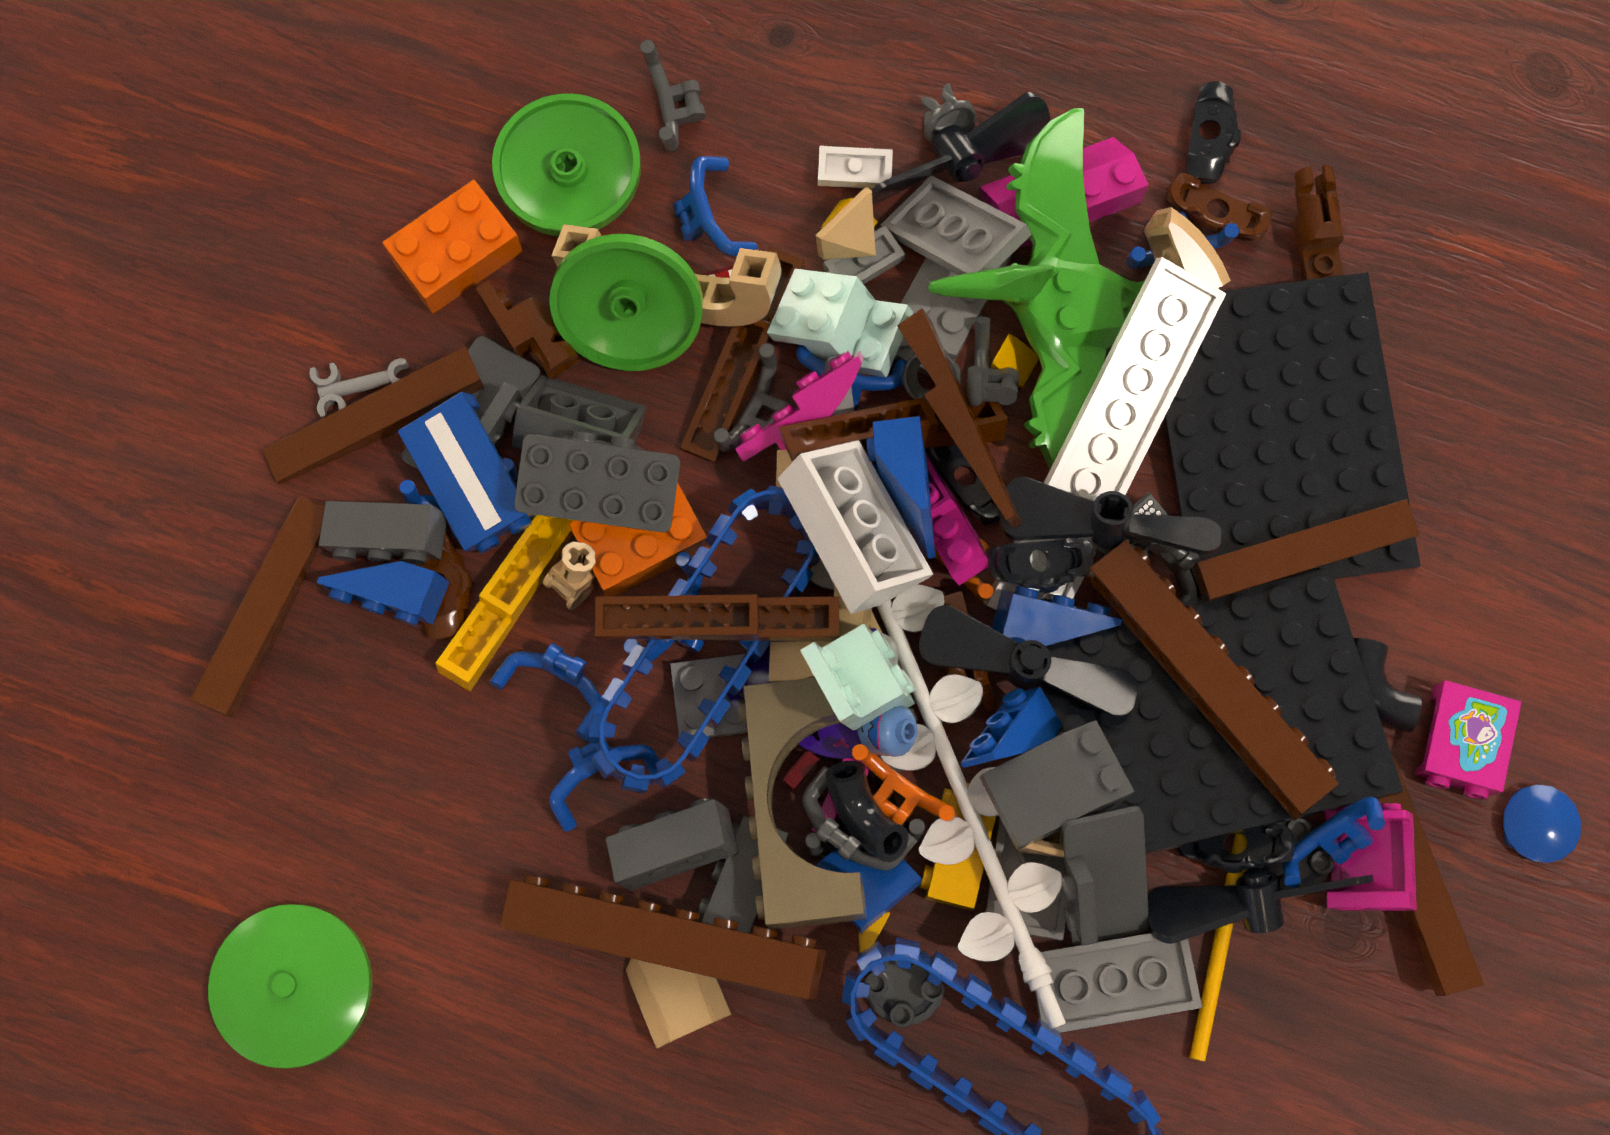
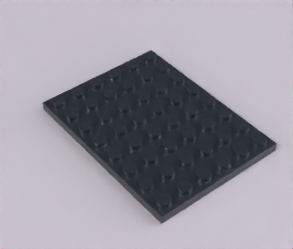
M1368 272L1223 291L1226 295L1163 419L1178 515L1208 518L1216 522L1221 528V544L1219 549L1212 554H1198L1200 557L1197 562L1407 499L1410 506ZM1416 537L1294 576L1331 568L1335 580L1416 569L1421 567ZM1191 568L1189 570L1195 582L1197 597L1201 598V594L1193 570Z
M1331 568L1269 582L1206 603L1203 602L1202 598L1182 603L1184 606H1191L1202 619L1201 626L1210 636L1216 635L1222 640L1229 652L1227 656L1236 666L1242 665L1250 672L1255 680L1254 687L1263 697L1267 695L1277 703L1282 712L1280 716L1289 727L1294 726L1305 735L1309 742L1307 747L1316 758L1319 759L1321 757L1325 759L1336 773L1335 779L1339 785L1299 818L1344 808L1368 796L1381 799L1403 792ZM1123 621L1120 626L1046 646L1051 657L1122 668L1130 672L1137 682L1138 689L1134 707L1127 715L1122 717L1110 716L1043 682H1040V687L1063 724L1055 737L1092 721H1097L1135 791L1116 808L1107 812L1137 806L1141 809L1144 815L1146 855L1293 820Z

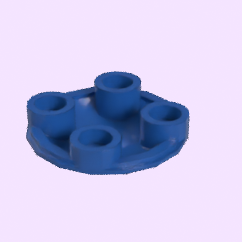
M1536 784L1519 789L1509 799L1504 809L1503 839L1508 847L1515 849L1518 854L1531 861L1550 863L1561 860L1575 849L1581 836V819L1576 805L1565 793L1552 786Z

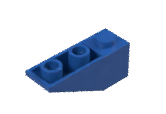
M403 561L319 577L317 581L318 584L329 590L328 597L348 605H350L352 599L362 602L361 608L378 615H383L384 611L388 610L396 613L395 619L412 626H417L418 621L433 625L450 583L435 571Z
M1016 585L1015 592L1005 589L1001 590L992 629L1018 643L1026 640H1036L1047 646L1120 626L1122 619L1109 615L1111 608L1088 602L1087 609L1074 606L1075 599L1052 594L1051 600L1038 597L1039 590Z
M1040 686L1025 691L1022 688H1018L1003 697V703L998 711L986 721V728L979 737L971 742V749L961 762L963 768L1023 754L1056 736L1063 724Z

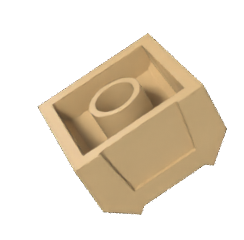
M1172 207L1157 210L1144 232L1155 260L1156 258L1163 257L1215 288H1219L1231 281L1223 262L1213 246L1186 217Z
M631 959L626 968L627 976L656 1048L663 1047L678 1038L732 1015L717 978L636 959Z

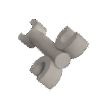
M403 358L395 359L385 371L340 381L341 374L334 363H329L331 374L326 379H320L315 367L310 368V378L318 387L320 397L317 404L318 414L323 419L328 416L327 409L329 406L336 404L339 410L347 407L342 396L387 386L400 380L396 378V375L400 370L409 368L407 360Z

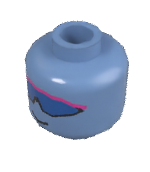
M898 706L859 727L857 733L861 744L866 746L870 753L897 757L903 756L910 751L915 743L918 729L915 717L910 709Z

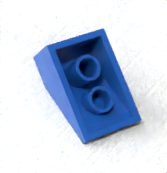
M920 416L873 422L874 438L867 439L869 461H877V463L872 465L916 544L927 558H935L928 468Z

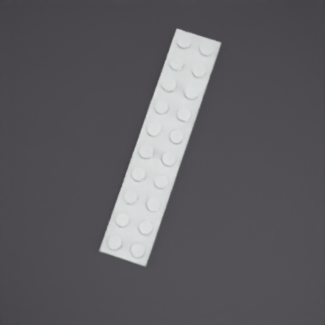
M1163 257L1156 258L1044 481L1045 484L1093 501L1100 494L1107 491H1117L1126 495L1226 293ZM1090 537L1081 538L1090 542L1094 558L1096 554L1095 550L1098 548V545H1096ZM1062 539L1014 541V543L1016 544L1040 541H1053ZM1034 550L1030 556L1031 565L1036 571L1043 572L1047 567L1046 556L1043 552ZM1084 576L1075 578L1074 582L1066 583L1054 592H1039L1038 597L1051 600L1052 594H1058L1074 598ZM995 580L992 585L993 596L983 604L996 610L1001 590L1005 589L1015 592L1017 584Z

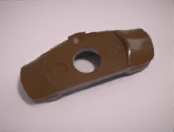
M1187 173L1178 174L1166 194L1168 202L1176 206L1181 212H1184L1190 219L1200 224L1204 230L1215 234L1216 232H1221L1227 224L1234 223L1239 228L1238 237L1261 240L1267 232L1272 217L1269 208L1254 202L1247 204L1201 184V180ZM1213 201L1222 202L1226 205L1228 214L1223 218H1216L1209 213L1208 204Z
M445 531L441 560L426 559V564H415L416 566L443 574L446 580L450 582L433 625L423 622L428 638L437 640L454 638L464 624V610L469 609V596L472 589L471 575L464 565L463 556L457 553L455 541Z

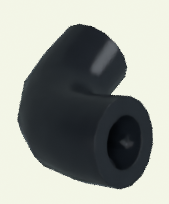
M1354 638L1381 724L1411 733L1416 727L1420 716L1421 696L1398 690L1388 682L1385 675V662L1389 647L1386 644L1367 638Z
M844 761L831 766L826 772V781L835 811L846 830L861 842V846L866 851L883 862L897 860L907 848L909 841L908 832L901 824L890 819L878 806L871 793L864 765L857 761Z

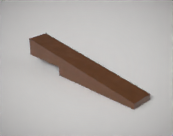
M769 246L767 252L777 253L781 265V277L770 310L758 322L744 326H732L680 447L684 451L716 463L721 452L714 439V432L719 428H724L728 433L730 432L762 363L759 352L760 347L766 343L770 344L772 341L767 331L795 268L804 270L806 267L804 259Z
M921 308L898 324L897 327L936 384V387L924 396L1007 522L1015 528L1022 523L933 323L923 308Z
M465 346L262 450L276 482L281 484L397 433L401 428L460 392L473 394L485 388Z
M925 397L779 427V435L791 461H794L801 453L857 440L860 441L866 454H868L867 439L874 438L873 422L920 416L924 448L956 445L933 408L929 406ZM984 401L977 407L970 406L985 441H1003L1008 418L999 402Z
M298 496L190 699L192 702L235 719L266 650H272L318 551L324 506Z
M1405 499L1203 560L1194 564L1192 570L1203 602L1206 603L1411 539L1420 534L1408 501Z
M757 594L595 597V638L833 642L840 638L839 597L758 598Z
M1392 756L1403 792L1378 800L1380 803L1401 804V810H1407L1413 814L1417 911H1403L1404 917L1411 920L1436 996H1447L1482 986L1484 982L1395 757Z

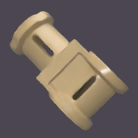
M571 542L567 544L561 553L562 560L551 568L543 580V585L546 588L552 587L567 601L566 607L570 610L577 608L583 603L594 589L592 582L595 575L591 570L596 562L595 551L584 542ZM584 554H585V555H586V558H585L584 563H582V559H583V556H584Z

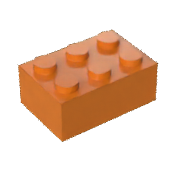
M474 179L382 242L392 262L432 314L523 252L516 232Z
M678 482L672 524L667 532L578 520L569 523L576 541L588 544L595 551L596 562L592 572L605 597L617 596L676 566V557L681 552H687L693 557L700 546L709 549V545L705 541L707 536Z

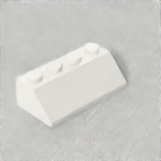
M859 440L801 453L777 478L850 614L879 606L933 575Z

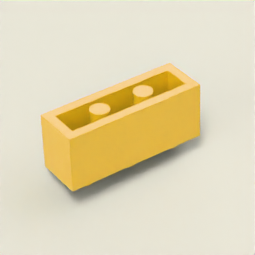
M944 788L941 801L954 807L957 814L956 817L965 821L953 790ZM980 814L991 840L996 816L989 817ZM976 846L971 856L958 864L945 865L933 862V866L925 865L920 888L927 890L925 899L968 911L974 909L984 869Z

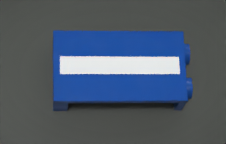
M460 392L398 430V433L463 550H478L482 554L500 544L498 538L510 531L514 535L531 526L533 523L530 519L536 516V514L521 513L515 509L514 503L517 486L475 413L481 407L473 394Z

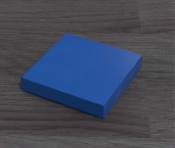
M836 848L815 865L816 867L834 872H860L863 878L867 919L850 922L861 934L921 884V877L904 859L894 869L882 871L857 864L850 859L847 861L838 854L839 850Z

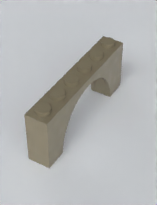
M815 677L743 686L744 699H738V710L741 723L747 722L748 737L742 738V752L744 761H750L752 776L745 777L747 798L748 800H754L755 815L749 816V829L751 839H758L759 855L753 856V871L755 880L761 879L763 895L756 897L759 921L765 920V924L769 929L779 930L867 919L863 878L860 872L842 873L825 870L797 856L781 839L772 811V794L775 779L789 753L802 740L814 732L841 722H839Z

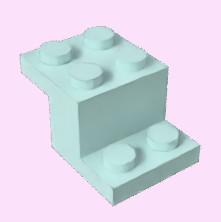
M795 268L767 334L774 341L805 345L811 353L824 362L830 357L839 356L846 351H849L851 356L860 351L864 358L858 373L887 378L903 339V334L897 325L913 315V311L907 304L875 300L856 276Z
M862 624L823 648L813 642L800 650L839 722L853 731L894 707L904 706L908 708L915 704L910 695L911 692L915 691V688L904 669L902 670L898 664L894 666L890 659L894 658L896 654L886 637L882 636L878 629L872 632L865 624Z

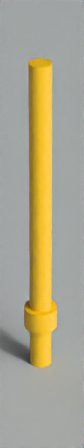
M1235 834L1232 852L1229 853H1242L1247 847V839L1241 834ZM1242 870V873H1227L1225 886L1236 885L1237 879L1243 876L1246 870ZM1233 923L1215 930L1201 998L1202 1008H1199L1189 1056L1192 1059L1204 1062L1206 1060Z

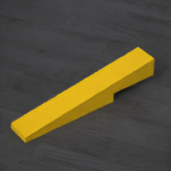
M536 515L532 520L533 524L524 531L479 594L480 601L436 661L438 673L471 692L573 535L569 523L575 520Z

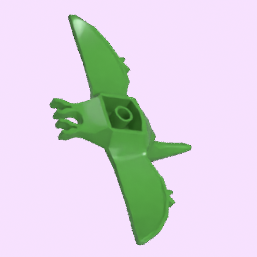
M1074 108L1049 121L1027 145L1021 163H1014L1008 168L1009 173L1015 180L1007 184L1006 189L1009 191L1016 190L1015 212L1021 222L1027 224L1032 234L1029 238L1033 247L1028 265L1013 263L1011 266L944 277L934 280L928 285V290L931 293L941 296L1003 300L1016 313L1030 345L1039 356L1042 366L1041 374L1029 398L1033 419L1024 423V427L1035 436L1029 442V447L1031 449L1040 447L1049 469H1051L1105 361L1106 351L1112 348L1132 308V302L1136 300L1145 282L1130 281L1099 263L1090 232L1084 190L1083 108Z

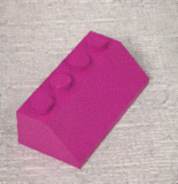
M1114 137L1083 148V179L1089 222L1142 203L1149 184L1135 154ZM1012 175L980 186L979 191L986 204L1021 221L1015 212L1016 190L1009 191L1006 189L1007 184L1015 180ZM1028 238L1018 249L1031 245L1032 242L1030 238Z

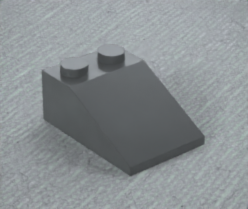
M1096 720L1067 731L983 773L979 777L1016 849L1062 831V825L1066 821L1112 810L1135 792Z

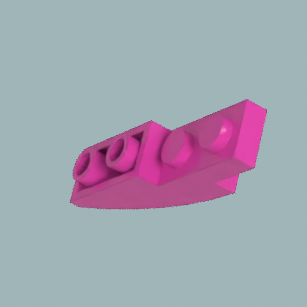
M846 351L829 362L831 369L819 376L816 371H813L797 381L796 384L799 388L794 391L792 397L798 407L794 408L792 404H788L772 415L775 421L763 428L757 423L739 435L742 441L738 443L735 450L742 461H746L775 442L780 450H786L779 435V427L830 417L845 398L857 376L864 358L859 351L851 356L849 351Z
M926 454L934 545L950 575L960 586L988 567V557L984 551L983 544L960 505Z

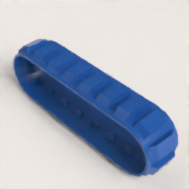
M769 485L766 491L759 493L749 489L734 499L728 508L731 517L721 514L705 540L711 548L708 549L700 546L688 564L684 573L690 578L689 582L679 578L668 596L691 595L689 590L699 575L711 578L717 569L710 561L711 556L720 543L732 546L738 537L730 527L741 516L749 522L758 516L756 510H768V514L780 516L781 513L786 515L790 519L788 522L795 531L799 530L803 540L797 541L796 553L804 556L799 571L787 568L781 577L788 585L782 597H799L814 574L808 566H816L821 558L783 488ZM645 639L648 642L646 648L636 644L621 668L627 674V677L624 681L614 677L600 700V703L606 708L605 712L593 713L587 741L596 744L597 753L593 755L591 760L603 778L606 779L612 775L615 779L622 781L621 790L645 794L648 785L657 783L664 789L686 773L681 764L682 761L687 759L694 762L709 740V737L702 732L704 728L708 726L715 729L731 704L724 698L726 693L736 696L752 671L745 665L747 660L756 664L771 641L739 642L747 652L737 668L725 665L721 670L719 676L727 684L716 701L704 698L698 706V709L706 716L694 735L682 731L676 742L684 749L683 753L674 765L666 757L658 761L655 766L659 773L654 775H644V766L632 764L630 771L623 769L618 765L623 757L617 748L608 752L604 743V738H614L616 725L606 722L610 711L614 705L624 709L627 708L632 698L624 691L636 672L647 676L654 666L646 656L657 639ZM659 639V640L669 643V641H670L671 639Z
M896 937L895 945L882 947L877 941L857 955L858 970L847 971L841 1002L851 1006V1010L846 1014L845 1021L858 1041L867 1039L874 1045L873 1053L893 1067L898 1062L908 1068V1077L927 1090H930L933 1085L942 1090L943 1100L963 1114L968 1109L975 1112L978 1124L993 1134L1001 1135L1005 1132L1008 1135H1040L1042 1129L1032 1122L1028 1126L1024 1125L1006 1113L1007 1105L998 1099L991 1103L971 1089L973 1084L971 1081L963 1076L957 1080L937 1067L938 1059L929 1053L922 1057L902 1043L904 1037L893 1030L888 1034L874 1024L877 1017L872 1009L869 1008L862 1011L857 999L868 998L870 984L861 981V979L870 970L876 976L887 969L884 964L887 961H898V967L910 969L912 963L930 972L927 980L938 986L942 981L964 995L961 1002L969 1008L973 1009L978 1004L998 1017L996 1026L1005 1032L1013 1027L1033 1041L1031 1049L1042 1055L1046 1050L1068 1064L1065 1071L1073 1077L1077 1078L1082 1073L1102 1086L1100 1095L1109 1101H1112L1117 1096L1132 1106L1127 1112L1132 1122L1136 1124L1145 1120V1134L1136 1135H1163L1162 1130L1155 1127L1161 1118L1143 1089L1133 1092L1129 1078L1109 1064L1103 1069L1097 1067L1094 1054L1074 1041L1068 1047L1061 1043L1060 1032L1056 1029H1051L1041 1019H1038L1034 1024L1026 1020V1010L1006 996L1000 1001L991 996V986L970 973L966 979L957 974V964L940 952L935 951L930 956L920 950V942Z

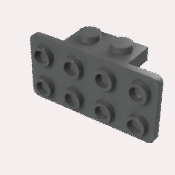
M479 336L468 350L485 388L473 393L481 407L475 413L496 450H498L507 428L515 422L518 405L539 379L541 372L538 366L518 355L516 356L515 353L490 339ZM406 447L402 452L403 461L419 471Z
M573 430L572 437L564 436V438L528 434L524 437L514 506L521 513L667 532L672 524L680 459L674 454L642 450V447L634 446L635 439L612 436L611 442L596 440V433Z
M1137 806L1066 821L1062 825L1065 876L1061 878L1068 904V907H1064V916L1070 931L1072 944L1074 946H1086L1145 932L1149 928L1144 815L1141 809Z

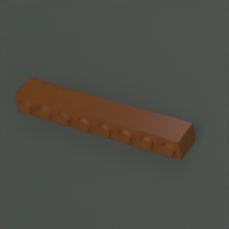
M1125 540L1089 568L1087 580L1292 819L1296 821L1339 785L1335 779L1336 773L1325 759L1321 757L1319 759L1316 758L1307 747L1309 745L1307 738L1298 728L1294 726L1290 728L1280 716L1282 712L1277 703L1267 695L1263 697L1254 687L1255 680L1250 672L1242 665L1236 666L1227 656L1229 652L1222 640L1216 635L1210 636L1201 626L1202 619L1191 606H1184L1175 596L1176 590L1172 583L1163 575L1158 577L1149 566L1151 562L1146 553L1138 546L1133 548Z
M527 874L524 881L510 880L499 928L807 1000L817 998L827 950L815 948L817 942L815 939L793 935L791 942L776 939L777 931L753 926L752 933L737 930L739 922L715 917L713 924L698 921L700 913L676 908L675 916L660 913L662 906L660 904L638 900L637 907L622 904L624 896L600 891L599 898L585 896V887L563 883L561 890L548 887L549 879Z

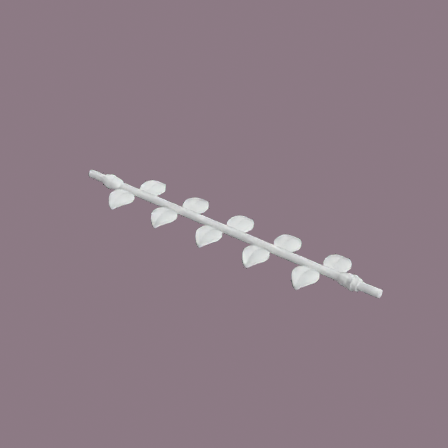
M820 560L816 566L811 568L814 574L810 580L822 588L834 590V582L822 560ZM917 584L896 596L893 604L890 599L877 606L888 632V635L881 634L886 637L896 654L890 660L895 666L898 664L899 659L902 669L910 678L915 688V691L912 693L926 727L917 724L918 733L915 743L905 755L897 757L881 756L885 763L894 768L913 771L929 765L935 758L937 751L965 821L958 817L950 822L944 821L941 818L936 820L927 831L919 847V852L924 858L932 862L952 865L968 859L976 846L1004 914V917L1001 914L991 912L976 915L967 925L958 944V949L962 954L971 959L987 962L1004 958L1010 954L1016 943L1020 953L1019 964L1023 972L1024 983H1028L1031 992H1036L1051 1029L1066 1024L1050 985L1054 983L1050 975L1052 970L1046 964L1042 953L1034 947L1019 910L1034 913L1048 908L1061 891L1062 874L1058 870L1046 865L1030 862L1019 866L1007 882L980 814L989 817L998 816L979 778L983 773L995 767L982 769L975 775L968 787L941 722L942 720L947 723H957L969 718L981 702L983 694L982 684L965 676L948 675L940 679L929 693L904 630L909 632L922 631L929 613L936 607L944 605V594L940 590Z

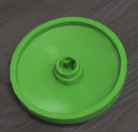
M556 94L527 104L508 120L495 143L492 170L501 200L514 217L533 230L552 236H559L563 224L599 230L619 217L628 207L637 191L641 175V158L633 130L614 108L598 99L581 94Z
M632 234L603 235L585 241L575 247L559 264L554 275L549 297L550 311L554 324L563 339L576 352L599 365L624 371L649 370L663 366L678 358L690 347L696 338L703 313L702 290L696 275L686 261L667 246L655 240Z
M289 904L260 911L240 923L229 934L213 961L209 976L208 1000L215 1025L224 1040L237 1053L257 1064L274 1068H296L320 1062L336 1053L349 1042L366 1016L371 1000L373 983L370 960L363 943L350 926L325 910L312 906Z

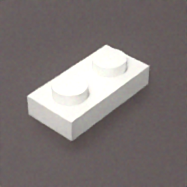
M820 146L818 186L867 187L872 189L879 183L892 177L893 150Z

